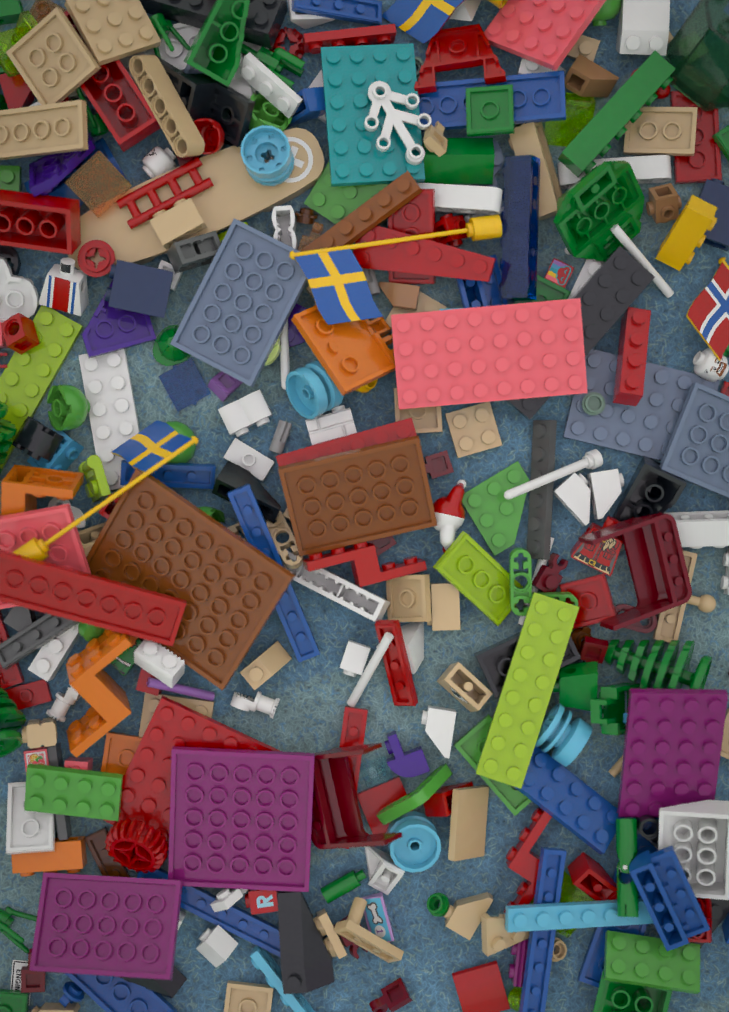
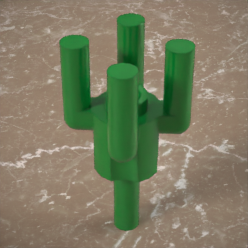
M242 43L241 54L247 55L250 52L287 86L294 90L292 87L295 82L281 75V72L285 68L301 77L305 70L303 68L306 63L305 61L279 47L275 49L274 53L264 47H261L257 52Z

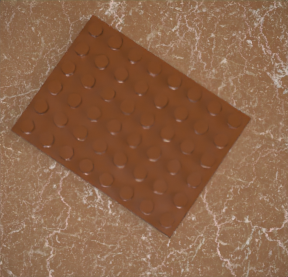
M137 468L128 483L143 474V472ZM148 475L122 493L86 557L92 575L186 600L187 604L173 647L165 644L161 645L165 649H169V652H173V655L177 654V657L184 660L187 666L222 691L227 687L295 577L286 568L152 475Z

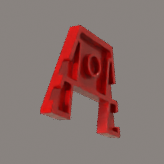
M480 24L441 29L429 42L425 53L426 59L424 64L421 65L418 82H415L414 89L418 91V94L437 92L436 72L483 66L485 85L506 82V74L504 69L501 68L496 54L494 55Z

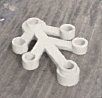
M383 81L372 83L368 89V98L372 105L369 116L364 121L365 129L373 132L378 128L379 120L377 117L381 106L386 113L381 136L376 141V148L381 152H385L390 148V135L392 127H394L407 149L405 153L406 161L411 165L420 164L425 156L424 148L419 144H415L403 122L415 125L421 130H426L431 124V117L426 113L418 116L397 110L391 103L403 104L407 109L414 110L419 104L418 95L410 93L406 96L393 92L390 86ZM381 89L384 94L378 95L376 90ZM408 99H414L416 104H410ZM420 119H426L428 124H421ZM369 120H372L375 122L376 125L369 126L367 122ZM384 140L388 145L382 147L379 142ZM418 150L420 155L414 156L411 151Z

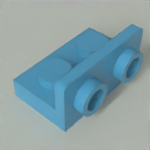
M53 428V431L64 438L51 461L42 457L38 461L30 456L27 462L33 467L66 471L72 462L78 458L84 447L72 439L66 432L57 431Z

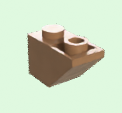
M579 54L565 76V88L580 97H608L619 77Z

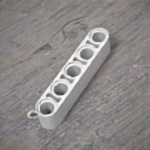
M669 155L594 160L595 166L602 164L604 161L624 160L630 163L639 184L664 183L672 180ZM563 163L557 164L558 181L561 189L571 188L586 175L583 172L577 177Z
M417 182L421 189H435V212L481 215L500 214L503 190L500 188Z

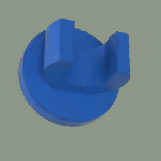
M66 982L63 986L64 995L59 999V1002L64 1007H67L69 1003L80 1002L84 998V991L75 982Z

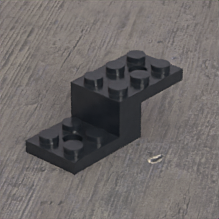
M158 57L192 120L200 118L216 120L225 132L224 139L236 147H241V143L248 133L255 102L204 73L186 74ZM229 110H230L231 113H232V119L230 118V116H229V114H228Z

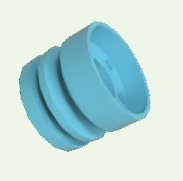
M262 125L253 128L245 135L241 143L240 153L248 174L255 182L263 186H275L283 183L290 177L294 169V157L288 138L280 129Z
M558 703L544 716L535 746L539 747L542 744L541 751L543 752L549 751L554 746L552 758L564 767H567L586 745L593 727L581 718L575 719L570 724L572 712L570 710L564 712L565 707Z

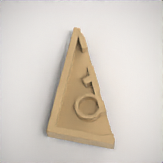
M487 913L481 914L482 952L487 957L529 938L530 931L507 932L505 930V914H499L498 917H491Z

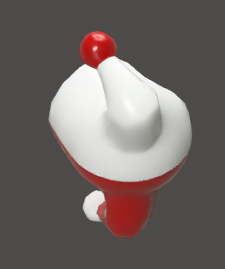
M460 479L446 497L439 498L433 503L437 526L433 527L440 533L443 553L455 541V533L462 526L465 519V510L462 505L465 494L464 488L466 487L465 480Z

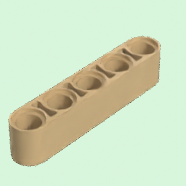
M156 55L132 56L129 61V70L174 153L178 157L200 156L204 152V140L159 58Z

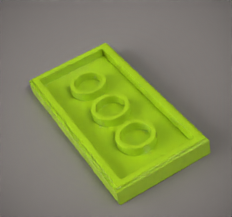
M462 531L435 563L433 568L488 619L499 626L511 612L509 604V573L466 532ZM516 579L514 580L516 587H523Z

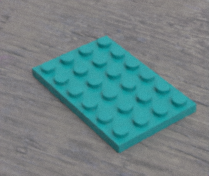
M414 43L321 47L331 187L390 184L406 171L410 172L416 182H424V159L418 165H411L406 161L405 153L407 149L394 127H392L390 135V148L385 152H381L376 148V141L381 136L386 117L382 106L377 117L379 120L378 128L370 132L364 127L365 118L369 116L372 105L368 98V89L372 83L383 81L390 86L393 92L406 96L410 93L418 95V91L414 89L415 82L417 81ZM381 89L376 90L378 95L384 94ZM408 99L410 104H416L414 99ZM391 102L397 110L420 115L419 104L416 109L409 110L403 104ZM369 120L367 122L369 126L376 125L375 122L372 120ZM403 122L415 144L422 146L421 129L415 125ZM384 140L379 142L382 147L388 145ZM418 150L411 151L414 156L420 155Z

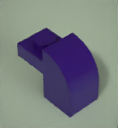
M396 731L387 734L388 740L384 742L389 755L393 753L394 756L386 760L389 768L394 773L410 778L430 771L421 746L403 752Z

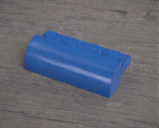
M496 254L490 255L489 257L496 258ZM497 258L490 282L456 278L463 308L508 304Z
M673 846L650 853L648 849L631 861L629 872L667 951L689 944L688 938L710 930L707 919Z

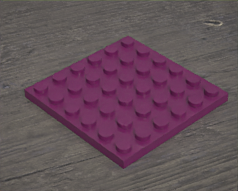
M173 746L171 753L168 880L183 881V886L309 892L315 753Z

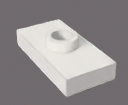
M237 438L233 440L223 457L250 471L253 476L261 481L265 480L275 463Z

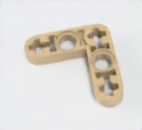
M280 511L277 522L273 524L267 520L265 521L284 565L289 569H297L303 564L304 557L299 556L295 537ZM239 522L228 527L229 530L241 537L238 530H242ZM280 533L289 535L286 543L277 542L276 538ZM289 547L291 548L292 553L294 555H297V560L294 562L291 559H289V554L287 551Z

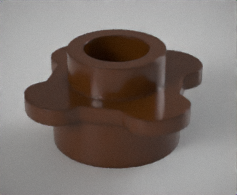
M300 208V211H295V215H297L296 222L314 225L318 215L313 214L314 210L308 208Z
M588 626L577 628L570 635L578 653L583 643L581 639L585 636L592 637L590 634L591 629Z

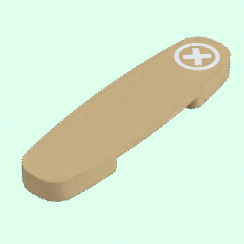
M297 127L283 131L288 138L293 153L294 169L288 179L275 186H263L251 178L240 153L241 147L234 145L217 153L199 158L203 164L197 168L203 180L210 178L214 186L191 197L207 228L189 238L213 231L218 233L229 228L234 218L242 222L261 212L272 211L274 206H281L312 188L325 169L323 152L315 136L306 129ZM172 170L151 178L80 216L81 245L72 255L68 254L69 258L74 259L75 268L81 270L78 264V253L80 248L91 240H101L111 246L116 259L114 264H117V260L142 265L151 262L156 256L167 253L169 249H165L150 221L148 220L131 229L127 223L128 220L133 218L127 206L120 209L116 200ZM189 173L176 179L182 191L195 185ZM168 184L155 190L161 202L174 196ZM148 195L135 201L141 213L153 207ZM98 250L95 257L87 258L95 263L96 268L99 261L106 260L99 256Z

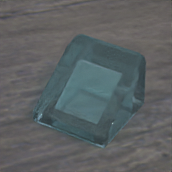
M385 756L368 761L360 766L367 787L384 783L393 777Z

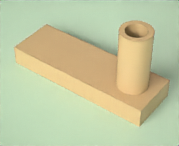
M354 897L347 920L336 922L334 932L388 963L402 960L404 951L360 926L367 901L360 897Z

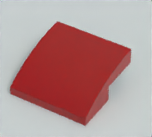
M497 961L452 973L463 1012H501L510 1009Z

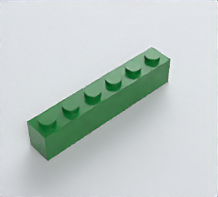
M654 51L561 152L558 160L577 177L583 172L586 174L590 172L596 165L594 160L598 155L604 157L612 146L609 143L614 138L618 141L627 131L625 126L629 121L634 124L642 115L640 109L645 104L649 107L658 97L656 92L661 87L665 90L673 81L671 75L676 69L657 51Z

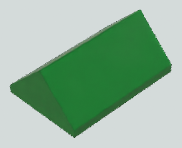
M446 138L448 140L447 151L441 157L434 152H430L423 142L425 151V181L423 183L493 185L495 159L493 138Z

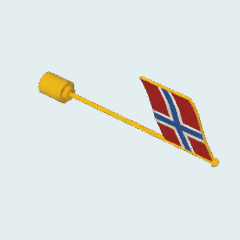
M725 257L719 258L718 264L720 265L712 280L695 298L686 314L687 319L719 361H721L723 353L729 344V265L726 263Z

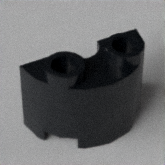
M28 416L13 440L12 445L22 451L25 448L28 449L27 455L38 461L41 457L51 461L64 437Z

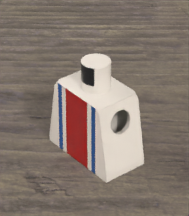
M65 257L61 259L60 264L53 265L46 276L39 305L82 316L89 304L87 275L81 270L74 269V259Z

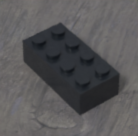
M520 632L474 653L496 699L500 697ZM571 636L560 668L581 659Z

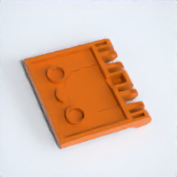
M316 305L292 317V322L342 396L395 371L394 348L391 350L388 348V345L393 343L392 334L386 336L391 331V328L383 317L328 325Z

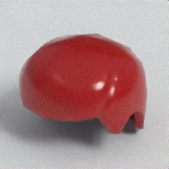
M211 118L194 120L193 122L205 143L202 154L211 155L220 151L225 137V132L220 123Z

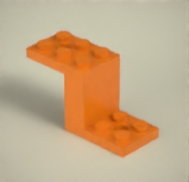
M14 465L1 481L0 516L37 510V497L51 496L59 500L73 499L84 482V473Z
M105 629L100 637L89 641L84 650L79 654L75 653L66 663L69 684L92 706L81 719L73 721L66 730L70 752L76 758L132 713L126 692L103 669L132 645L127 634Z

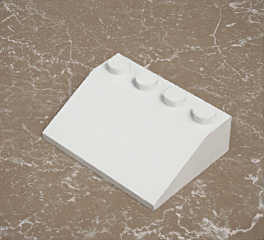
M703 800L659 808L658 851L673 846L696 898L729 900V801Z

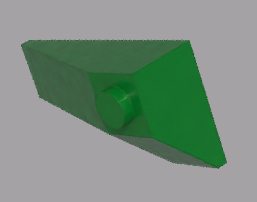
M216 0L183 62L229 87L240 65V54L250 0Z

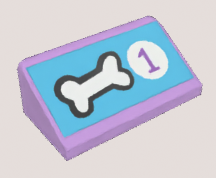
M383 892L361 897L367 901L364 916L368 930L387 942L395 941Z

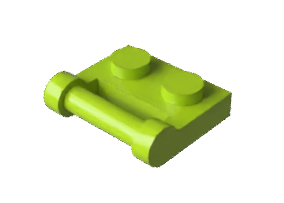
M97 455L89 456L86 461L79 465L78 471L84 473L87 482L85 484V491L88 498H91L92 502H97L109 496L111 492L100 457Z

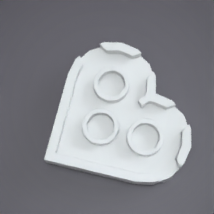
M0 256V322L3 323L17 313L29 318L37 311L39 306L37 289L31 279L13 275L7 260Z

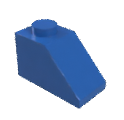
M323 87L304 88L297 93L303 100L292 116L288 127L325 114Z

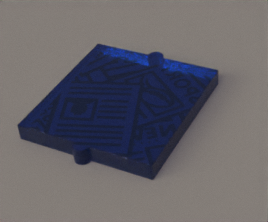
M192 358L178 366L174 365L173 369L159 376L178 412L192 404L196 405L197 401L211 394Z

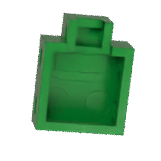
M624 682L601 686L599 698L590 699L591 723L600 724L601 734H625L626 725L623 723V713H625L624 691H627L628 711L630 688H640L641 683Z

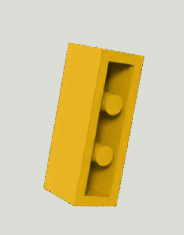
M691 195L660 245L655 259L678 271L682 269L684 264L689 265L695 255L693 250L695 247H701L706 238L704 233L706 230L711 231L717 221V218L714 217L717 207Z

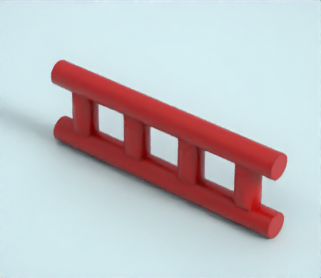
M199 157L116 200L120 209L125 206L129 209L133 218L128 220L127 223L131 229L152 219L153 215L158 211H167L173 208V204L183 198L187 200L214 186L210 178L205 180L201 178L197 168L203 164ZM189 173L195 185L182 191L176 179ZM168 184L174 196L161 202L155 190ZM148 195L153 207L141 213L135 201Z

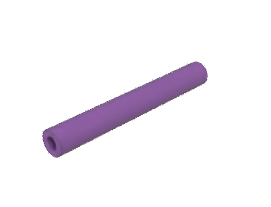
M151 677L148 678L146 684L147 687L213 701L215 697L214 692L177 683L173 688H170L159 679Z

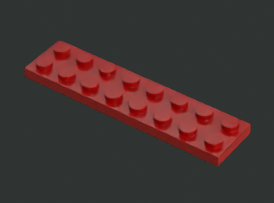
M0 550L1 602L173 647L187 604L186 600Z

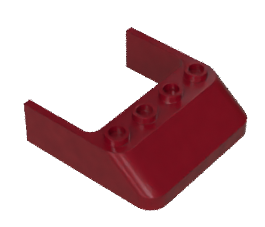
M658 513L631 518L578 537L579 542L595 545L622 535L637 597V605L631 610L600 621L601 627L615 631L682 605L691 598L692 588L677 524L672 515Z
M381 743L340 747L315 753L311 840L317 848L335 849L382 846L403 837L402 832L368 834L364 830L348 756L369 753L381 748Z

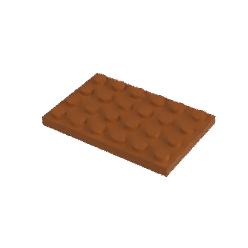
M418 435L278 467L299 556L437 526Z

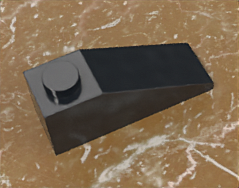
M227 461L216 478L212 493L231 502L227 492L250 483L264 519L274 524L281 506L250 471Z

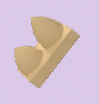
M325 908L316 912L317 916L313 920L322 936H328L323 940L327 951L329 950L332 958L338 956L341 959L346 956L347 953L337 933L334 932L333 924Z

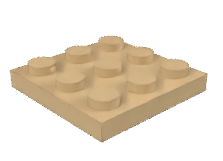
M140 0L65 1L68 13L99 66L158 47L161 44V39Z
M57 7L6 52L41 105L62 102L100 69V66L62 9Z

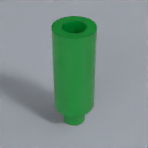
M363 869L357 873L352 870L320 889L327 903H330L361 886L360 881L367 878Z

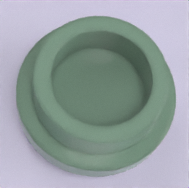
M597 392L588 393L582 399V409L588 415H598L605 408V399Z

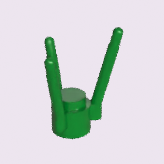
M162 13L154 14L149 18L159 38L164 39L170 51H174V47L168 37L170 31L185 49L189 51L190 46L173 27L171 21L166 20ZM153 48L155 55L161 58L159 48Z
M78 87L76 92L79 99L86 102L88 132L91 133L92 137L108 133L109 130L98 114L92 115L82 90Z
M8 906L5 911L0 908V932L28 954L29 949L24 946V939L10 928L14 922L11 916L14 915L36 921L37 916L13 910Z

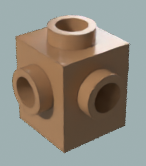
M668 183L648 188L649 202H646L647 214L653 217L656 224L667 223L677 219L682 203L673 185Z

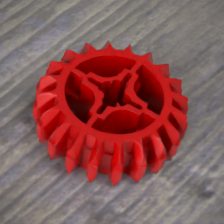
M127 818L125 821L120 819L118 823H114L106 836L105 849L109 851V856L114 857L113 861L119 862L121 867L125 866L128 870H135L136 873L142 871L147 874L148 871L154 872L163 865L168 855L169 843L165 841L166 837L164 835H160L161 830H155L153 825L150 826L145 821L139 822L138 819L132 821L130 818Z

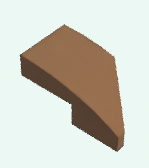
M379 282L380 289L393 307L416 311L420 286Z

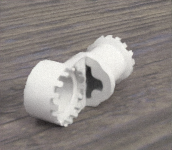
M72 686L67 688L68 690H66L65 694L61 692L56 693V700L51 709H48L46 712L49 717H53V719L56 717L57 721L65 722V715L70 706L74 705L75 701H78L81 697Z
M258 691L255 699L250 698V696L246 698L247 695L243 697L242 693L240 696V693L234 692L230 703L231 706L248 712L250 710L253 712L257 710L268 714L273 719L276 707L280 701L279 698L272 699L266 697L260 691Z

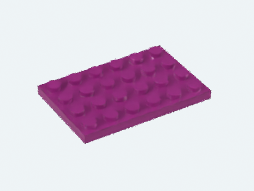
M630 688L617 810L619 817H641L644 815L659 817V808L703 800H715L728 701L726 689Z
M43 872L29 970L172 980L183 881Z

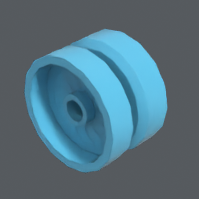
M314 360L304 367L291 371L286 377L285 384L289 401L294 409L307 419H314L342 403L344 396H342L319 360Z
M409 811L391 821L386 833L402 832L403 836L388 844L390 856L395 865L404 871L412 873L422 872L432 867L438 860L441 852L440 838L433 821L426 817L424 813Z

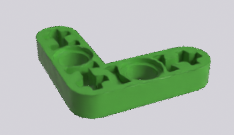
M518 547L513 549L509 555V604L514 614L526 616L529 605H524L522 610H519L514 605L519 603V599H523L524 603H530L531 601L530 598L533 595L532 562L529 552L524 548ZM518 553H522L526 557V560H522L523 570L527 569L526 572L519 570V564L517 560H514V558L518 557ZM517 576L527 578V583L524 587L519 588L514 585V580ZM536 592L550 598L557 597V600L563 602L566 601V598H569L573 602L572 605H579L577 598L571 592Z
M446 763L442 764L430 773L414 791L387 805L376 816L385 825L419 807L453 774Z

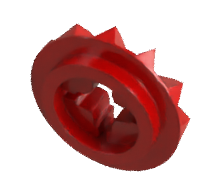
M285 26L283 29H280L273 48L269 50L273 53L278 47L285 50V47L281 45L285 43V37H288L291 44L294 43V45L290 46L289 53L301 59L304 55L302 47L303 35L295 28L292 29Z
M91 240L85 243L78 253L80 269L86 275L94 278L106 276L110 272L111 264H114L116 261L114 250L109 244L101 240ZM98 250L99 256L106 260L99 261L96 268L95 263L87 258L95 257Z

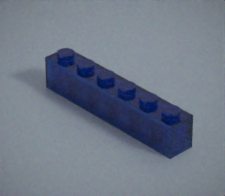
M533 155L505 157V164L502 168L504 177V188L502 189L504 211L501 214L503 235L500 243L503 250L500 260L502 281L499 284L501 299L509 301L536 300L540 159Z

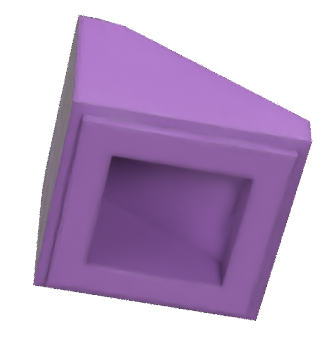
M220 371L210 380L207 386L224 402L243 382Z

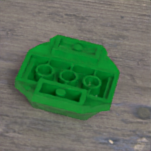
M624 160L604 161L602 164L595 166L557 199V214L553 222L569 254L572 256L605 261L614 249L619 246L623 247L610 230L616 224L621 227L630 239H633L640 233V218L643 212L645 197L630 163Z

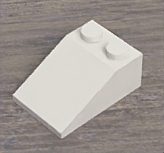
M622 0L616 50L619 54L651 55L654 51H657L660 55L666 56L669 36L670 0Z

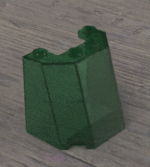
M700 0L668 45L666 56H664L665 60L676 69L671 75L673 81L670 85L704 111H713L717 108L729 109V15L723 11L728 5L729 0Z

